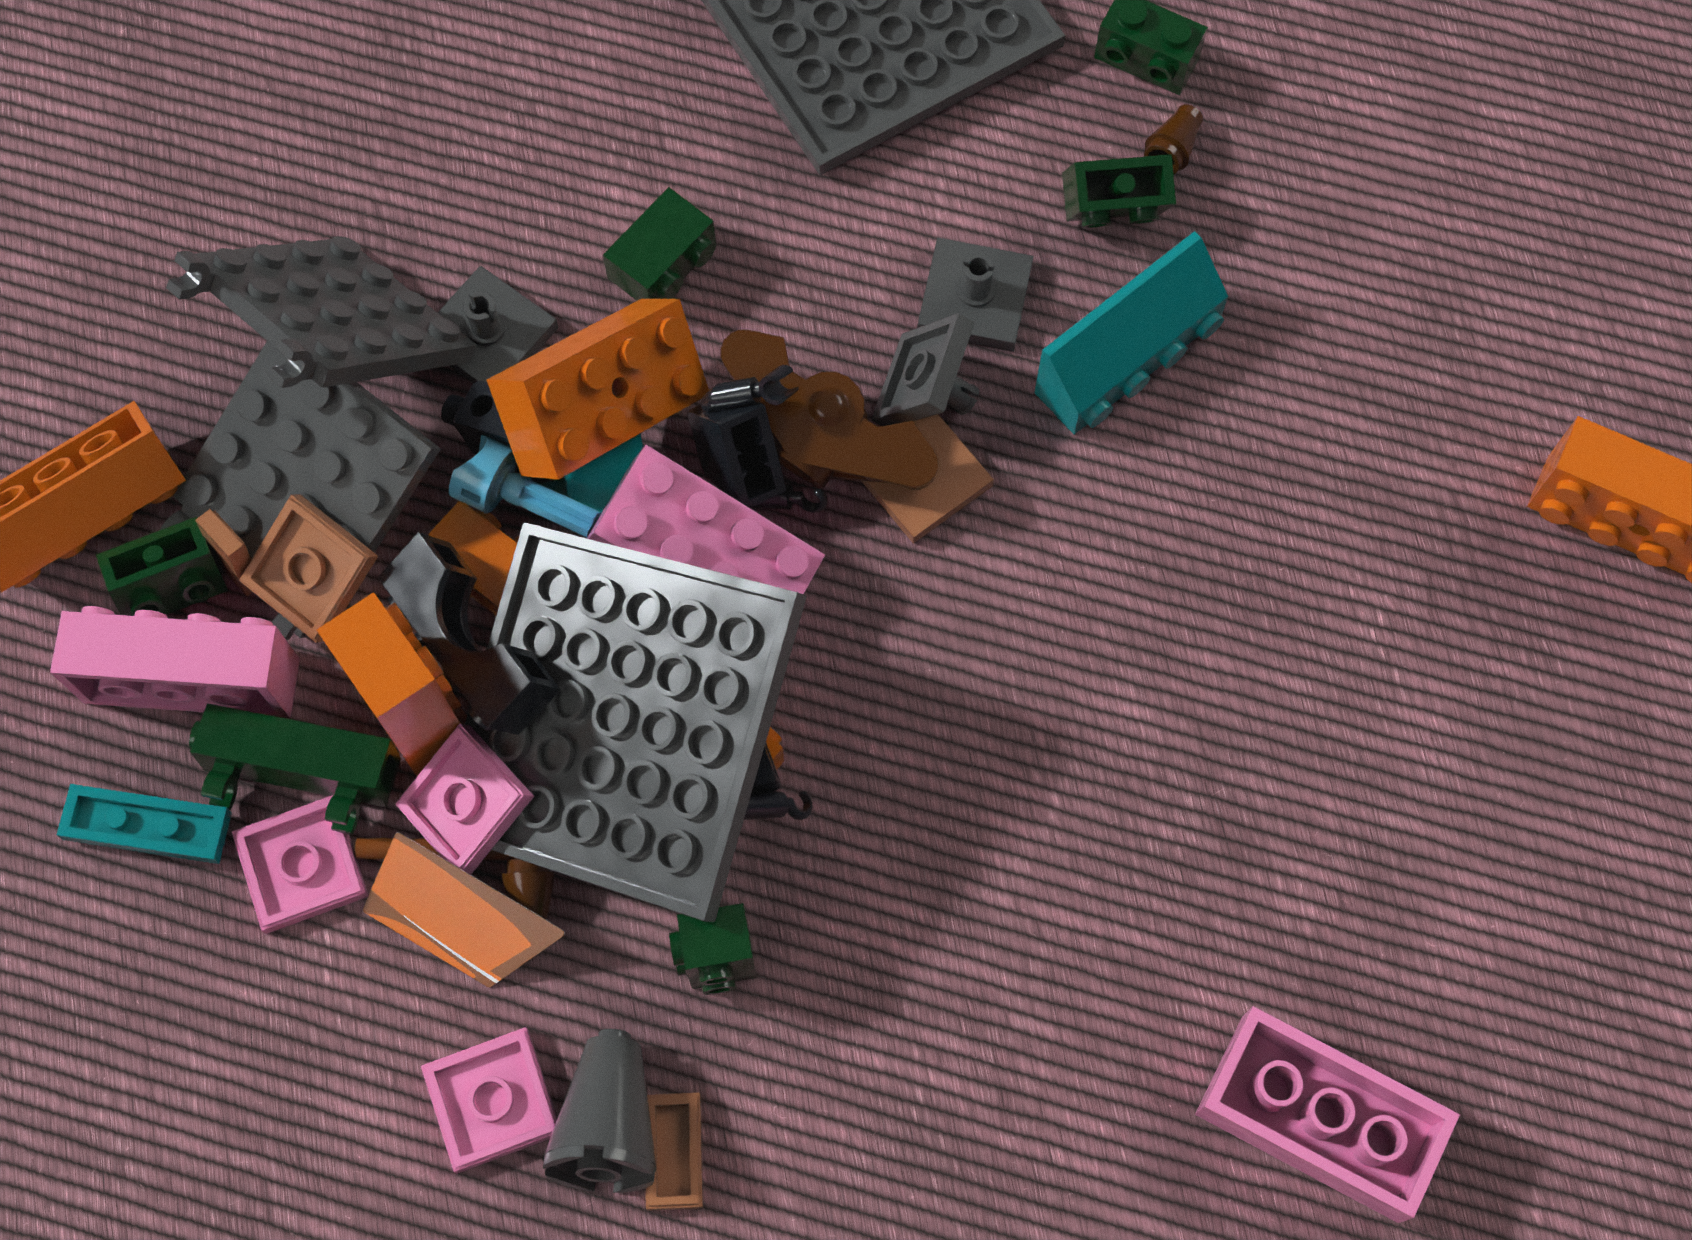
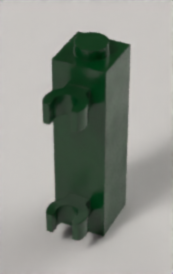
M208 703L202 719L194 723L189 737L190 753L205 772H209L201 790L203 797L210 798L209 805L227 807L231 810L236 799L239 778L332 796L326 809L325 820L332 822V831L352 835L358 823L361 802L382 807L387 806L401 762L397 749L392 740L388 738Z

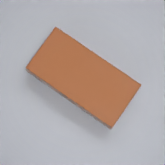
M209 509L195 521L220 568L246 596H249L252 591L239 581L251 561L247 547L215 510Z
M701 1094L647 1095L656 1172L653 1185L646 1188V1210L703 1208Z

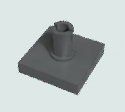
M937 237L917 328L960 313L974 322L968 343L1014 352L1034 256Z
M481 265L438 312L443 318L456 323L460 328V332L477 345L471 362L449 366L471 383L479 380L487 382L486 379L536 354L559 328L557 319Z
M957 313L902 333L871 420L880 426L916 421L943 413L946 405L953 408L960 415L968 413L977 401L968 394L979 396V388L957 376L974 322Z

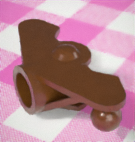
M737 330L730 333L724 339L721 346V359L734 380L755 377L759 382L778 366H790L784 337L752 330ZM791 372L785 378L780 379V382L787 389L799 387V390L779 405H771L761 397L760 402L766 407L780 465L816 488L824 489L830 478L890 483L904 486L911 490H921L928 487L937 474V455L913 421L878 427L868 421L867 412L864 408V398L860 388L848 376L838 372H820L805 380L796 373Z

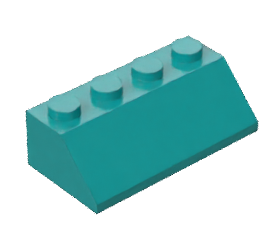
M1195 231L1042 350L1034 393L1073 435L1087 424L1091 428L1099 425L1112 412V404L1124 395L1128 398L1137 395L1150 381V374L1160 366H1163L1165 369L1172 367L1184 356L1189 343L1198 336L1202 340L1207 339L1224 322L1222 314L1228 294L1202 238Z

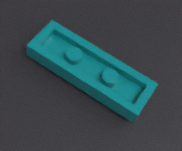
M70 784L56 835L65 841L220 864L232 812L227 807Z

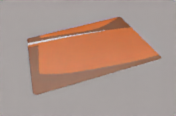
M399 832L394 835L363 907V912L489 988L565 935L564 930Z

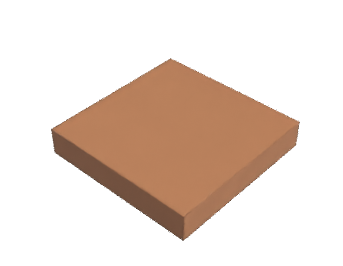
M939 414L913 421L932 446L938 458L937 474L928 487L921 490H911L904 486L890 483L862 481L913 544L993 487L994 479Z
M291 494L239 581L315 643L324 642L316 629L345 611L378 558V555L301 494Z

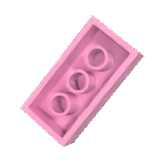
M645 445L633 459L587 539L804 594L825 556L822 552L648 445Z
M85 606L81 612H61L50 673L84 704L204 712L208 703L280 718H291L300 658L278 628L273 626L272 622L262 618L245 617L241 619L240 623L221 622L217 617L199 613L189 614L187 620L170 619L167 615L152 610H137L134 616L115 615L113 611L103 607Z
M1254 1006L1242 1016L1195 1113L1196 1116L1397 1223L1415 1217L1460 1114Z

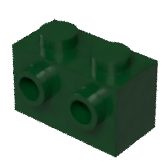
M1114 0L1100 25L1094 58L1180 96L1200 59L1208 27L1147 0Z
M1172 154L1074 162L1062 172L1067 222L1081 220L1082 228L1108 226L1112 224L1111 218L1128 216L1130 224L1151 223L1159 220V214L1176 205Z
M668 187L603 254L607 278L636 301L640 299H672L679 292L683 279L695 266L698 268L704 266L712 257L716 249L714 221Z
M197 516L96 554L108 593L120 615L134 616L137 610H152L168 615L228 591L219 565L195 521Z
M743 903L719 907L715 922L702 921L685 914H677L679 931L669 933L672 958L678 976L687 975L692 989L702 988L703 994L706 995L720 994L734 990L736 988V981L757 978Z

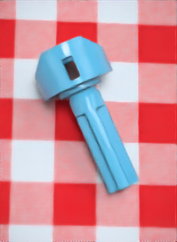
M481 435L479 452L469 461L453 470L449 484V495L486 514L492 512L499 502L504 499L506 502L527 509L585 537H588L601 515V512L534 482L529 477L515 473L517 463L511 447L484 435Z

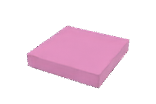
M459 724L395 805L441 858L471 875L534 798V795L470 725Z
M332 796L232 831L261 931L265 934L368 897L350 835L332 831V822L325 820L326 809Z
M526 1027L421 1066L450 1162L456 1174L550 1139L558 1118L529 1030Z

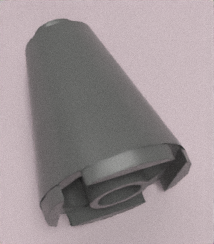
M604 1029L599 1031L598 1036L591 1037L586 1041L543 1156V1169L546 1168L545 1176L548 1179L563 1186L595 1192L596 1182H614L613 1193L639 1191L653 1185L656 1160L642 1049L638 1042L631 1039L630 1033L619 1029Z

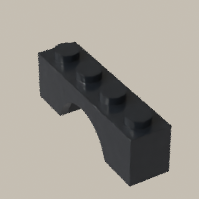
M418 532L378 576V579L390 594L388 597L389 604L395 603L405 618L410 621L417 631L415 636L422 647L425 645L429 652L436 657L444 668L442 670L443 675L450 686L463 694L471 705L469 709L471 717L485 730L491 732L498 730L519 735L561 690L533 652L503 643L483 651L477 646L471 635L467 616L469 598L477 578L451 543Z

